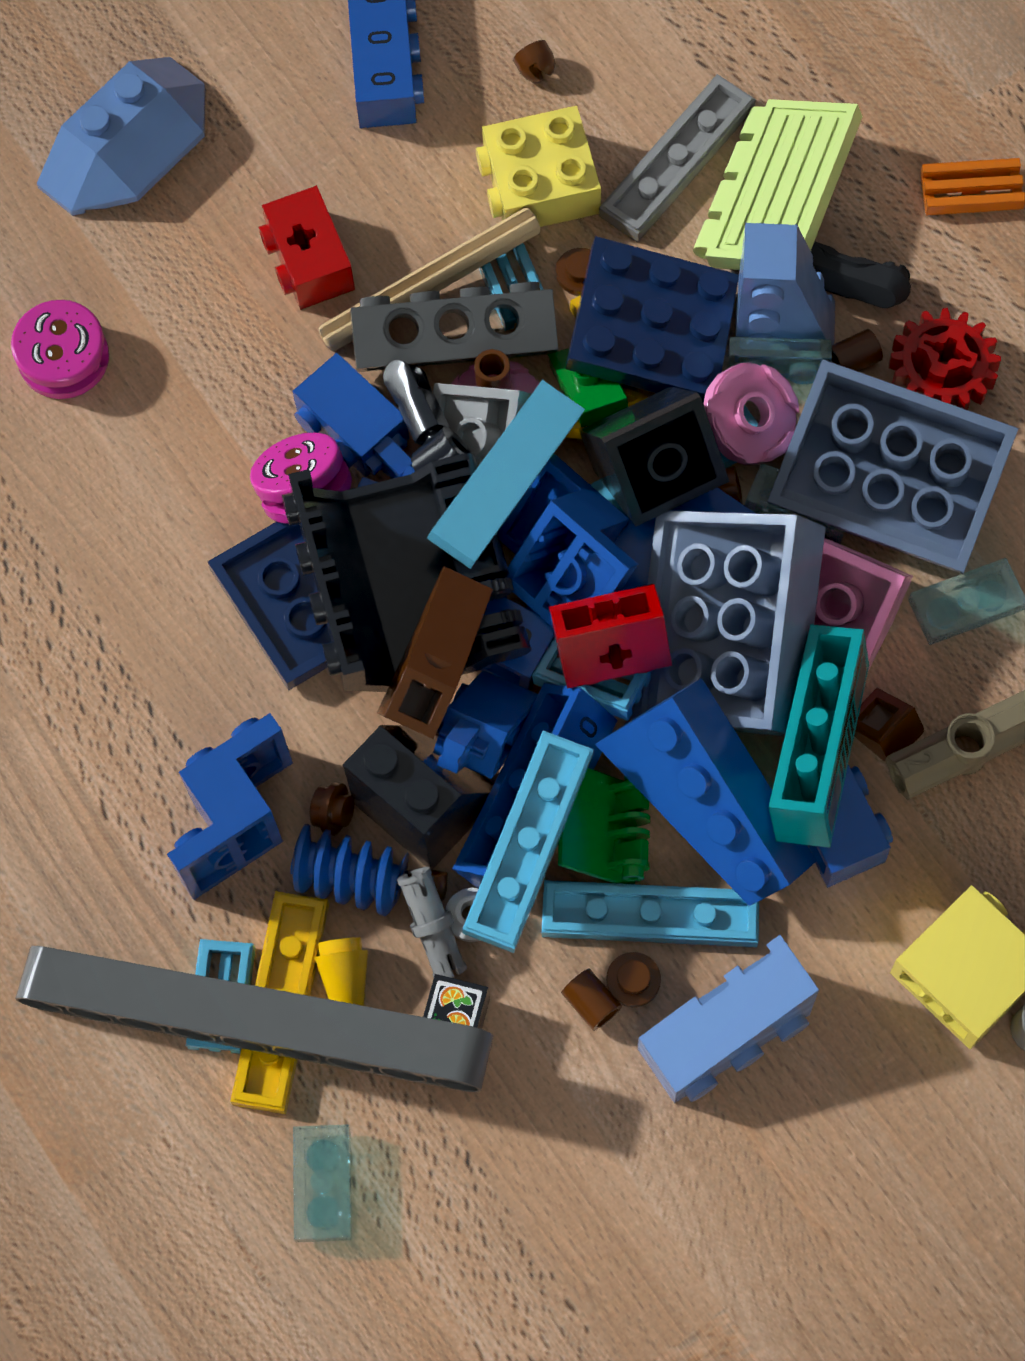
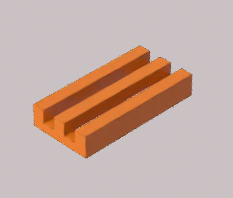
M1020 158L922 164L920 175L926 216L1024 209L1025 192H1022L1024 183L1023 176L1020 175ZM1010 189V193L972 195L980 194L981 191ZM962 192V195H970L939 198L934 197V194Z

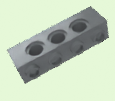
M539 282L511 284L510 293L490 295V287L488 286L460 289V298L440 299V291L417 292L410 294V302L390 304V296L365 297L360 299V307H352L350 310L357 372L385 370L386 366L393 360L406 362L409 367L474 362L481 352L489 349L499 350L508 358L548 355L559 350L553 289L540 290ZM500 308L511 311L517 322L515 331L506 335L495 332L489 321L491 312ZM448 313H456L462 316L467 324L466 334L459 339H449L444 336L439 328V320L442 316ZM397 318H408L413 321L418 332L416 339L408 344H400L394 341L389 334V325Z

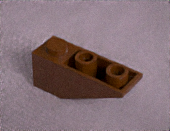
M445 566L443 567L377 714L434 739L457 689L493 591L492 588Z

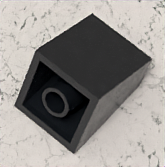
M668 387L579 430L594 472L635 527L730 482L702 399L697 392Z
M380 725L343 764L350 793L354 799V805L422 864L433 870L473 827L494 784L483 775L466 767L455 774L437 766L440 756L433 753L438 738L436 735L432 739L403 725Z

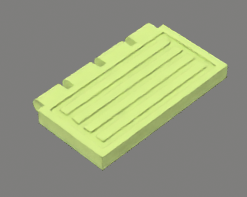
M768 99L765 107H752L739 136L741 141L736 143L724 172L725 180L720 182L709 209V219L704 221L693 248L694 254L700 258L707 259L710 267L740 270L745 223L798 225L811 251L863 117L858 104Z

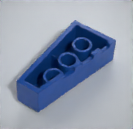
M702 678L625 723L595 744L748 906L789 886L817 862L807 845L776 841L768 808L772 789Z

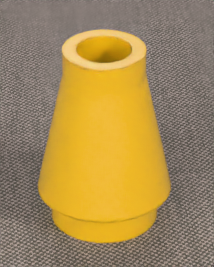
M361 937L334 939L318 943L320 956L314 958L328 999L364 1006L368 950H363Z

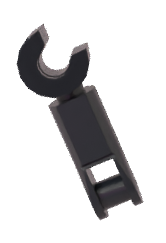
M401 360L390 362L383 374L384 384L396 404L399 405L398 409L414 442L422 445L411 457L414 471L432 461L471 453L465 442L451 430L435 395L432 393L424 370L416 366L409 367L406 362Z

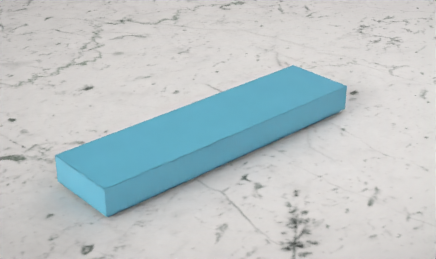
M542 379L430 531L427 539L471 569L585 409Z
M542 731L463 926V934L506 951L515 952L592 759L594 749Z
M544 880L541 934L542 937L758 947L759 901L748 906L733 889Z

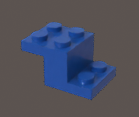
M555 454L550 458L497 532L499 540L516 554L508 566L509 575L507 576L512 581L513 593L551 627H553L550 606L621 591L639 565L614 543L629 521V518Z
M271 713L260 720L258 718H251L244 721L234 729L231 734L232 738L215 749L206 747L196 752L187 760L186 767L179 771L194 806L209 826L204 830L202 828H195L185 833L175 842V849L167 853L182 884L193 900L283 842L271 809L256 789V787L293 764L283 731Z

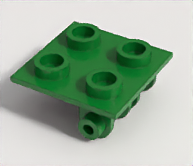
M587 769L558 842L559 866L615 884H635V881L644 880V872L650 869V862L648 861L650 831L639 826L650 823L651 816L641 812L649 810V801L625 775L623 781L598 771Z

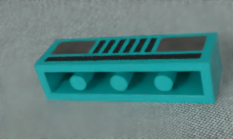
M810 625L768 807L775 839L778 842L828 848L831 846L869 670L864 629Z

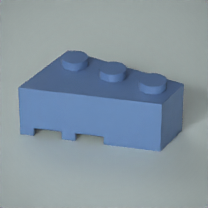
M745 223L736 297L735 350L747 351L757 356H766L774 352L826 354V348L833 345L835 341V300L832 294L827 295L824 289L822 273L816 272L813 267V255L798 225Z
M781 935L766 944L770 950L769 954L743 971L737 965L724 975V978L727 980L726 982L699 999L696 996L639 1037V1052L674 1103L685 1096L688 1097L690 1102L696 1101L718 1085L714 1077L731 1066L734 1067L736 1072L747 1068L763 1056L764 1052L760 1048L777 1036L782 1042H785L809 1025L806 1017L811 1013L819 989Z

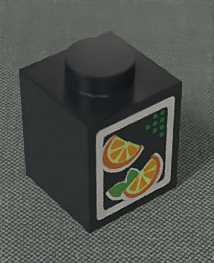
M435 974L423 1017L482 1029L490 1002L489 989L486 986Z

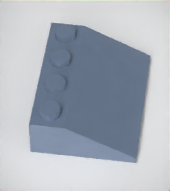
M822 359L767 504L964 574L1019 428Z
M668 511L657 516L648 585H655L664 614L672 666L650 671L651 680L647 687L643 686L641 690L642 697L638 704L634 703L632 706L633 713L631 718L634 719L702 678L735 731L785 736L810 625H814L826 527L798 515Z

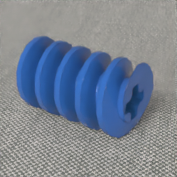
M304 824L295 845L290 874L293 877L294 890L298 893L303 894L307 892L314 883V892L317 898H327L334 889L335 900L341 905L348 903L355 893L356 907L363 911L368 909L376 898L377 913L381 916H387L396 905L402 892L397 879L405 874V871L408 869L409 853L407 852L399 865L393 863V849L389 846L386 847L379 859L373 858L371 841H366L358 854L353 853L352 838L349 835H346L339 846L335 848L332 847L331 830L325 829L316 843L311 841V826Z

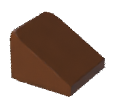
M876 688L861 704L854 737L885 761L888 755L915 743L923 734L924 726L915 707Z

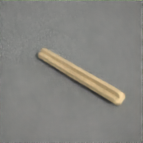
M523 208L372 296H390V304L410 302V294L440 291L538 235L541 231L539 222L529 208ZM360 303L356 304L353 307H360ZM351 308L323 323L318 328L322 340L330 351H336L353 341Z

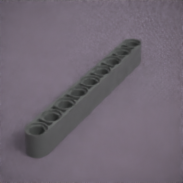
M44 946L30 947L15 998L16 1001L24 1005L49 1012L466 1092H481L494 1036L488 1031L468 1025Z

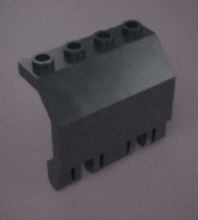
M465 453L432 461L412 474L346 491L313 488L309 469L288 474L291 493L282 495L284 509L289 526L300 525L304 542L295 544L303 576L313 573L318 591L309 594L313 616L317 626L327 624L331 642L322 644L330 676L341 675L345 691H387L444 566L492 588L493 591L489 601L501 599L513 593L514 588L511 579L507 578L509 570L498 533H496L471 569L427 539L430 531L478 468L474 454ZM507 609L483 616L462 675L476 672L488 665L515 659L531 652L532 648L526 628L519 626L523 622L520 610Z

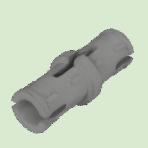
M422 867L410 871L412 877H408L406 873L398 877L397 882L401 886L414 921L410 928L413 936L421 939L433 971V978L435 974L452 978L454 977L452 970H456L457 974L463 973L467 969V965L462 959L450 927L454 923L451 911L444 910L431 876L430 867Z

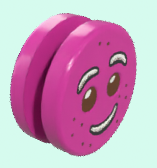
M69 300L47 301L27 311L14 328L11 338L13 358L26 384L40 395L54 399L73 398L92 389L104 376L109 363L108 343L97 317L85 306Z
M315 432L294 435L272 445L257 458L251 468L250 482L255 493L262 501L261 505L264 512L270 519L289 524L282 500V495L291 493L288 474L309 469L313 488L334 491L350 490L352 483L351 473L346 462L343 460L337 442L332 437Z

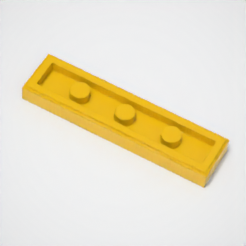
M275 891L255 986L311 996L317 967L314 957L319 956L318 943L322 942L329 909L327 899ZM241 1049L230 1100L231 1104L239 1107L286 1114L298 1059Z

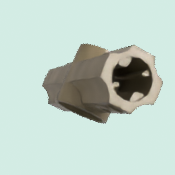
M1025 690L976 714L967 713L959 715L951 722L949 727L888 755L885 762L889 769L890 778L898 792L909 800L959 775L976 773L983 768L986 762L1025 744ZM961 736L970 737L978 743L980 750L974 753L965 752L956 745L955 739Z

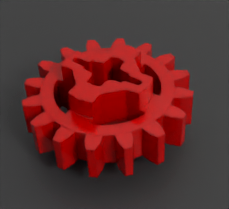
M948 308L942 309L939 319H933L927 310L923 311L919 326L915 322L908 320L905 322L903 335H896L892 346V351L894 352L891 353L888 368L895 370L892 384L900 387L906 386V389L965 410L969 408L970 399L981 405L987 394L986 389L993 390L998 374L995 372L999 369L1001 356L993 354L998 341L996 337L982 338L986 327L985 323L980 322L973 327L968 325L969 313L963 312L958 320L950 318ZM941 361H947L948 364H943Z

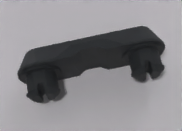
M814 241L811 249L813 267L816 272L822 273L825 291L885 309L901 304L910 295V273L904 265L900 264L897 267L895 262L892 261L881 264L863 257H851L839 253L833 247Z

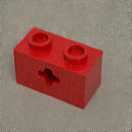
M317 185L262 205L266 223L258 227L262 242L268 255L277 253L281 265L275 267V271L284 295L294 294L300 310L355 290L351 264Z
M654 584L549 607L567 689L582 685H593L604 680L636 673H647L654 669L672 666L664 614Z

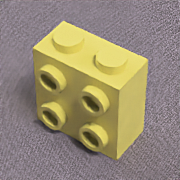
M577 105L482 126L483 146L476 148V156L481 176L490 175L493 188L487 189V196L493 218L501 217L504 220L523 208H529L536 216L540 227L599 214L601 186Z
M972 885L896 959L890 971L892 976L970 1050L1025 995V930L1021 932L1006 917L1008 915L1006 908L995 896L988 892L981 894Z

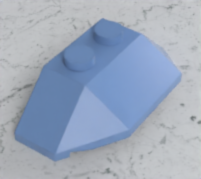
M171 57L129 61L61 125L37 181L38 189L72 216L84 214L86 210L106 209L139 201L205 137V84Z

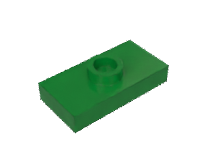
M570 348L548 354L550 368L564 395L585 409L578 420L581 427L591 425L628 407L627 397L619 383L565 369Z

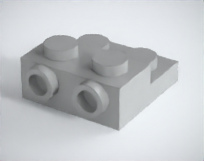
M434 383L433 394L451 430L465 442L471 450V454L475 455L478 466L531 396V393L520 390Z

